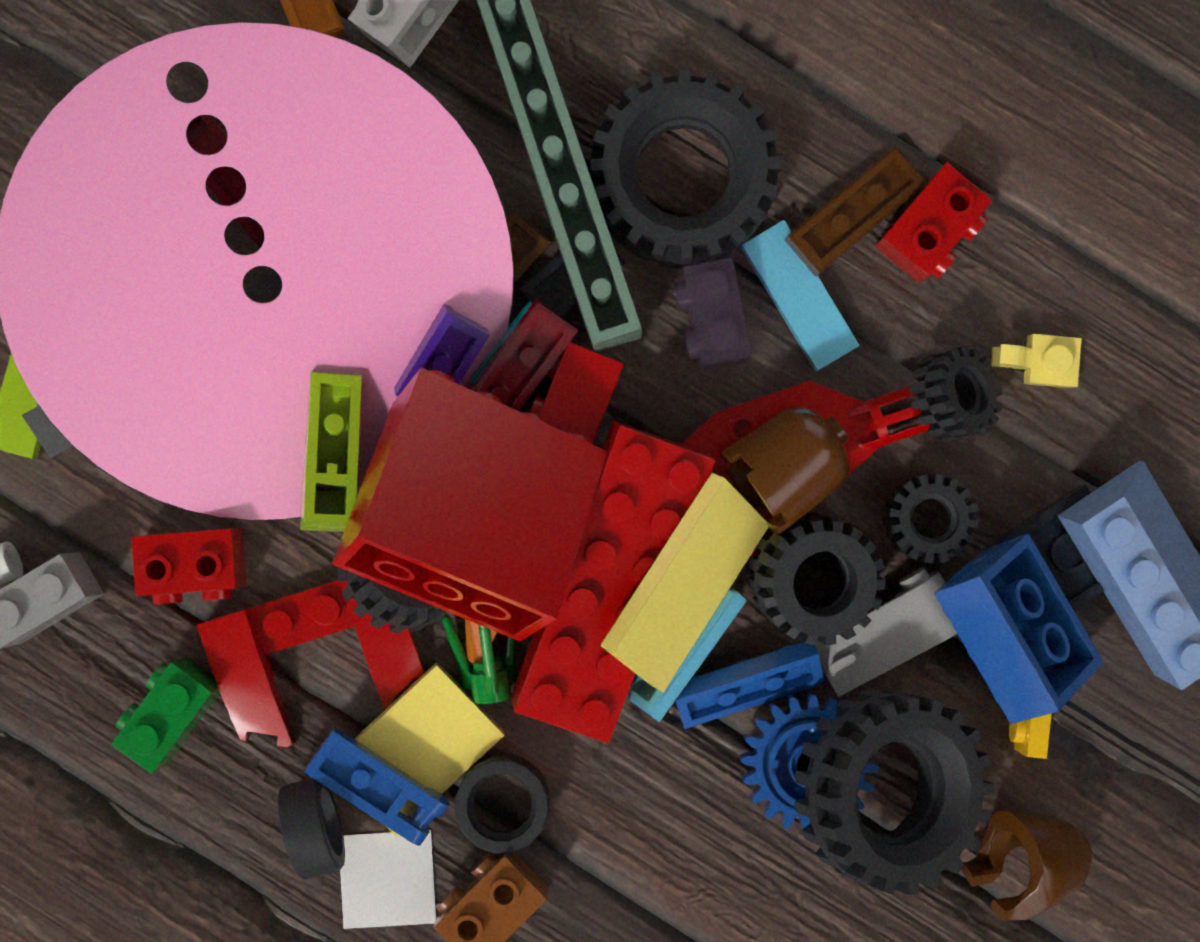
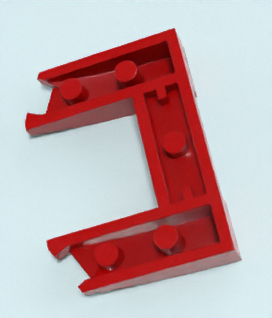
M338 580L197 624L210 667L239 739L247 741L250 732L278 736L277 746L281 747L292 746L295 744L268 654L355 627L385 711L396 700L395 697L414 678L418 680L426 672L414 632H411L409 627L401 633L390 632V624L388 623L380 629L369 625L373 617L366 613L360 618L353 611L358 604L354 598L346 601L342 594V591L348 586L347 581Z

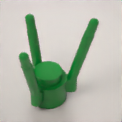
M444 615L441 620L461 671L463 689H472L473 702L476 704H491L510 699L512 697L510 682L517 680L515 669L517 640L506 636L503 664L502 657H497L493 654L491 630L479 625L482 661L473 663V669H471L452 619L449 615Z

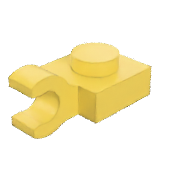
M1031 334L1027 336L1026 347L1009 344L992 347L991 367L1024 369L1023 384L1075 388L1078 387L1082 338Z

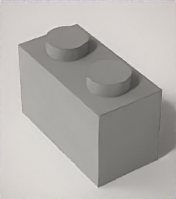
M80 552L59 554L0 589V649L22 644L104 594Z

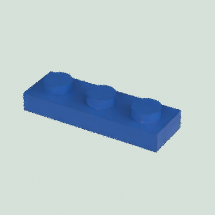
M802 642L784 646L780 650L749 660H741L731 666L703 675L692 676L685 688L675 699L684 729L825 684L818 651L815 645Z

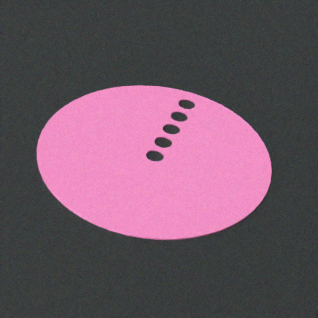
M247 22L205 25L167 34L136 46L112 59L77 84L52 109L31 137L14 169L3 199L0 213V317L15 364L28 389L58 430L74 447L98 467L124 484L154 499L186 510L217 517L247 520L301 517L311 372L362 375L357 478L358 496L392 403L398 397L395 395L394 387L443 304L445 303L452 307L454 311L487 328L490 337L459 384L468 389L473 386L469 380L470 376L508 329L513 292V262L510 236L503 206L494 182L476 147L458 122L438 100L405 72L378 55L350 42L310 29L273 23ZM192 62L204 70L208 78V89L200 100L192 103L181 102L169 92L166 83L167 74L175 64ZM212 115L222 121L228 135L227 142L222 150L215 154L205 155L195 151L190 146L186 130L189 123L195 117ZM218 167H232L243 175L246 182V192L239 202L232 205H221L213 201L208 195L206 179L210 172ZM250 217L262 226L264 242L260 249L252 254L243 255L229 248L225 241L224 233L227 225L233 219ZM256 266H268L274 269L281 277V292L270 302H256L249 298L244 291V276L250 269Z

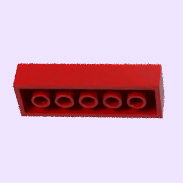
M613 420L603 449L608 451L558 617L534 633L511 697L515 713L608 744L635 673L602 648L601 643L709 478L716 461L704 452Z

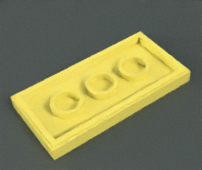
M714 473L709 476L601 643L602 648L649 685L663 693L768 529L767 522L724 477Z

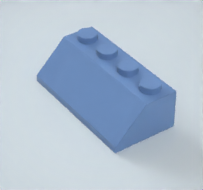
M1138 461L1057 516L1097 582H1100L1105 591L1103 592L1154 676L1183 690L1200 678V556L1143 461Z

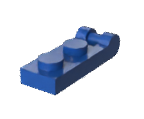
M336 726L333 727L304 770V773L417 846H420L430 833L427 827L435 816L441 817L450 805L449 801L438 791L424 786ZM408 799L418 805L412 816L405 815L400 811Z

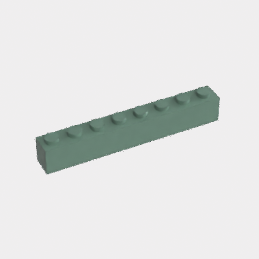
M476 0L593 350L597 353L641 338L642 328L531 1Z

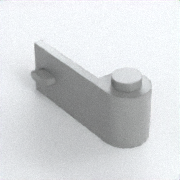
M922 567L899 581L902 589L895 597L882 604L879 610L873 609L867 613V616L872 621L866 628L859 624L853 627L856 636L846 640L840 635H836L837 644L827 646L819 640L816 641L815 647L819 654L821 668L838 697L957 634L934 594L945 584L938 570L928 573L926 568Z

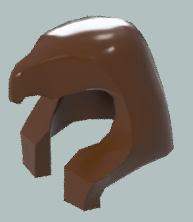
M996 811L991 816L976 856L971 861L963 862L965 867L962 869V873L971 887L993 883L1002 873L1004 859L1008 853L1019 846H1024L1028 853L1030 864V880L1027 889L1018 896L992 900L991 910L1003 921L1028 920L1043 910L1057 905L1064 896L1084 886L1092 862V850L1082 830L1068 822L1040 814Z

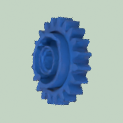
M809 693L805 706L800 707L797 699L791 694L788 695V710L782 712L772 702L769 704V709L773 716L771 721L768 722L758 716L754 718L755 723L762 731L761 734H745L743 737L755 750L754 752L740 754L739 759L742 763L754 766L752 770L747 771L741 776L744 784H759L749 796L753 803L768 799L763 810L765 817L768 819L782 811L781 824L785 829H788L793 824L795 818H799L802 829L810 824L808 817L796 813L794 801L805 798V786L794 783L797 771L796 764L799 756L802 754L801 751L805 742L817 745L823 735L815 726L822 717L836 720L839 717V714L836 715L837 709L835 707L837 700L833 697H829L824 702L823 707L819 708L816 695ZM867 761L859 778L858 791L871 792L875 790V787L864 778L865 773L879 771V766L875 762ZM857 796L858 809L863 810L865 806Z

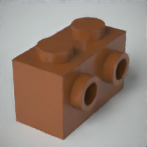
M489 852L472 869L471 873L476 878L463 890L457 885L453 887L436 905L440 913L433 928L447 942H505L547 900L549 887L514 852L500 853L498 856L495 853Z

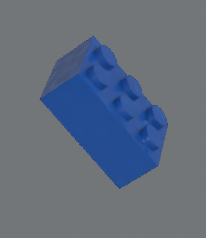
M1029 533L982 550L934 593L942 606L944 614L949 618L966 647L970 658L976 664L989 686L995 701L1000 705L1010 724L1060 711L1104 663Z

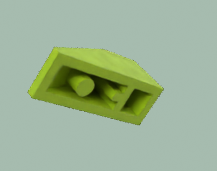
M310 373L300 530L344 532L357 498L362 375Z

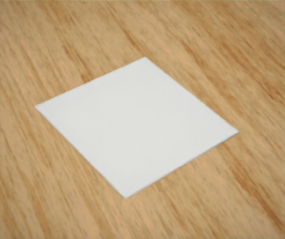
M429 830L430 833L420 846L409 842L400 835L396 837L392 832L343 835L345 864L340 870L343 929L435 923L436 908L431 830Z

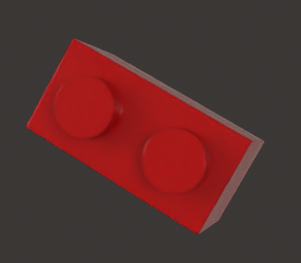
M570 342L545 375V377L553 380L546 398L537 395L530 413L543 417L550 426L566 433L584 435L594 442L624 364Z

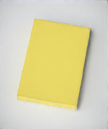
M436 662L367 726L355 740L424 786L443 794L504 736V731L478 704L473 702V699ZM408 799L400 811L405 815L412 816L418 805ZM389 829L396 837L399 835L396 832Z

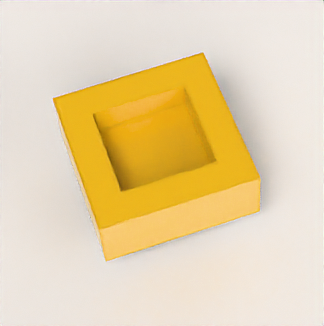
M1052 713L1013 724L1009 722V738L1011 742H1014V750L1026 757L1047 759Z

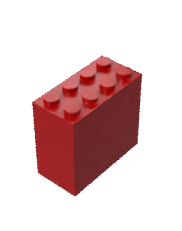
M420 368L392 403L332 565L517 641H522L558 617L608 451L593 445V442L584 435L566 433L548 425V422L537 414L521 413L502 404L501 400L493 394L482 391L475 392L461 386L444 372L437 370L428 371Z

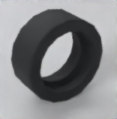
M494 754L478 761L464 775L455 797V817L462 833L476 847L491 853H513L529 846L542 832L550 809L549 788L543 774L529 760L513 754ZM496 774H509L519 778L527 786L532 797V809L528 819L519 828L510 832H497L487 828L478 819L474 810V796L477 788L485 779Z
M314 778L284 785L279 789L278 816L285 848L297 875L306 880L341 870L345 864V844L339 813L331 790Z

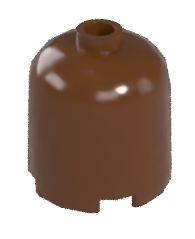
M803 406L790 407L781 411L719 454L725 462L734 463V466L727 470L728 475L745 500L754 509L763 505L773 517L767 521V525L777 534L786 530L839 488L846 480L849 472L848 454L843 445L848 441V436L843 427L832 416L824 419L817 412Z

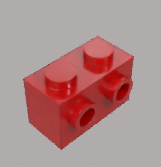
M946 162L888 229L875 247L918 283L928 278L931 274L938 279L957 258V255L951 250L962 237L970 241L988 221L989 218L983 212L993 200Z
M242 528L131 537L136 597L152 595L153 605L183 602V593L201 591L202 601L233 598L232 589L247 586Z

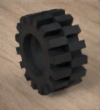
M961 346L922 359L918 363L920 368L913 372L912 377L918 381V383L910 385V393L918 395V400L912 402L913 409H921L923 414L917 418L922 426L930 424L927 432L932 437L939 435L940 441L946 442L951 440L952 442L987 433L992 430L990 426L996 425L999 420L994 413L1002 412L1003 403L996 401V397L1003 395L1002 387L994 386L993 381L999 379L996 370L988 371L991 362L987 357L979 359L981 354L979 350L975 348L969 350V346ZM954 386L956 387V390L958 392L959 402L955 395Z
M924 474L910 477L904 480L901 486L894 488L891 492L893 496L890 500H886L884 506L887 509L886 517H883V525H886L889 533H886L888 540L894 542L896 545L895 549L901 554H905L910 559L916 561L943 563L950 561V558L953 556H960L965 552L964 546L972 544L975 536L972 535L973 529L979 527V520H975L974 512L979 510L977 503H972L969 498L972 493L968 488H962L959 485L960 481L944 477L943 474ZM926 499L939 501L948 512L946 529L940 535L932 538L919 534L912 522L915 507Z

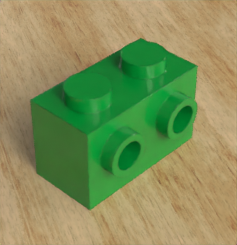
M188 657L171 662L169 665L163 662L146 682L145 686L150 689V692L140 705L135 702L131 704L115 725L121 731L111 745L150 774L169 764L220 694L215 677Z

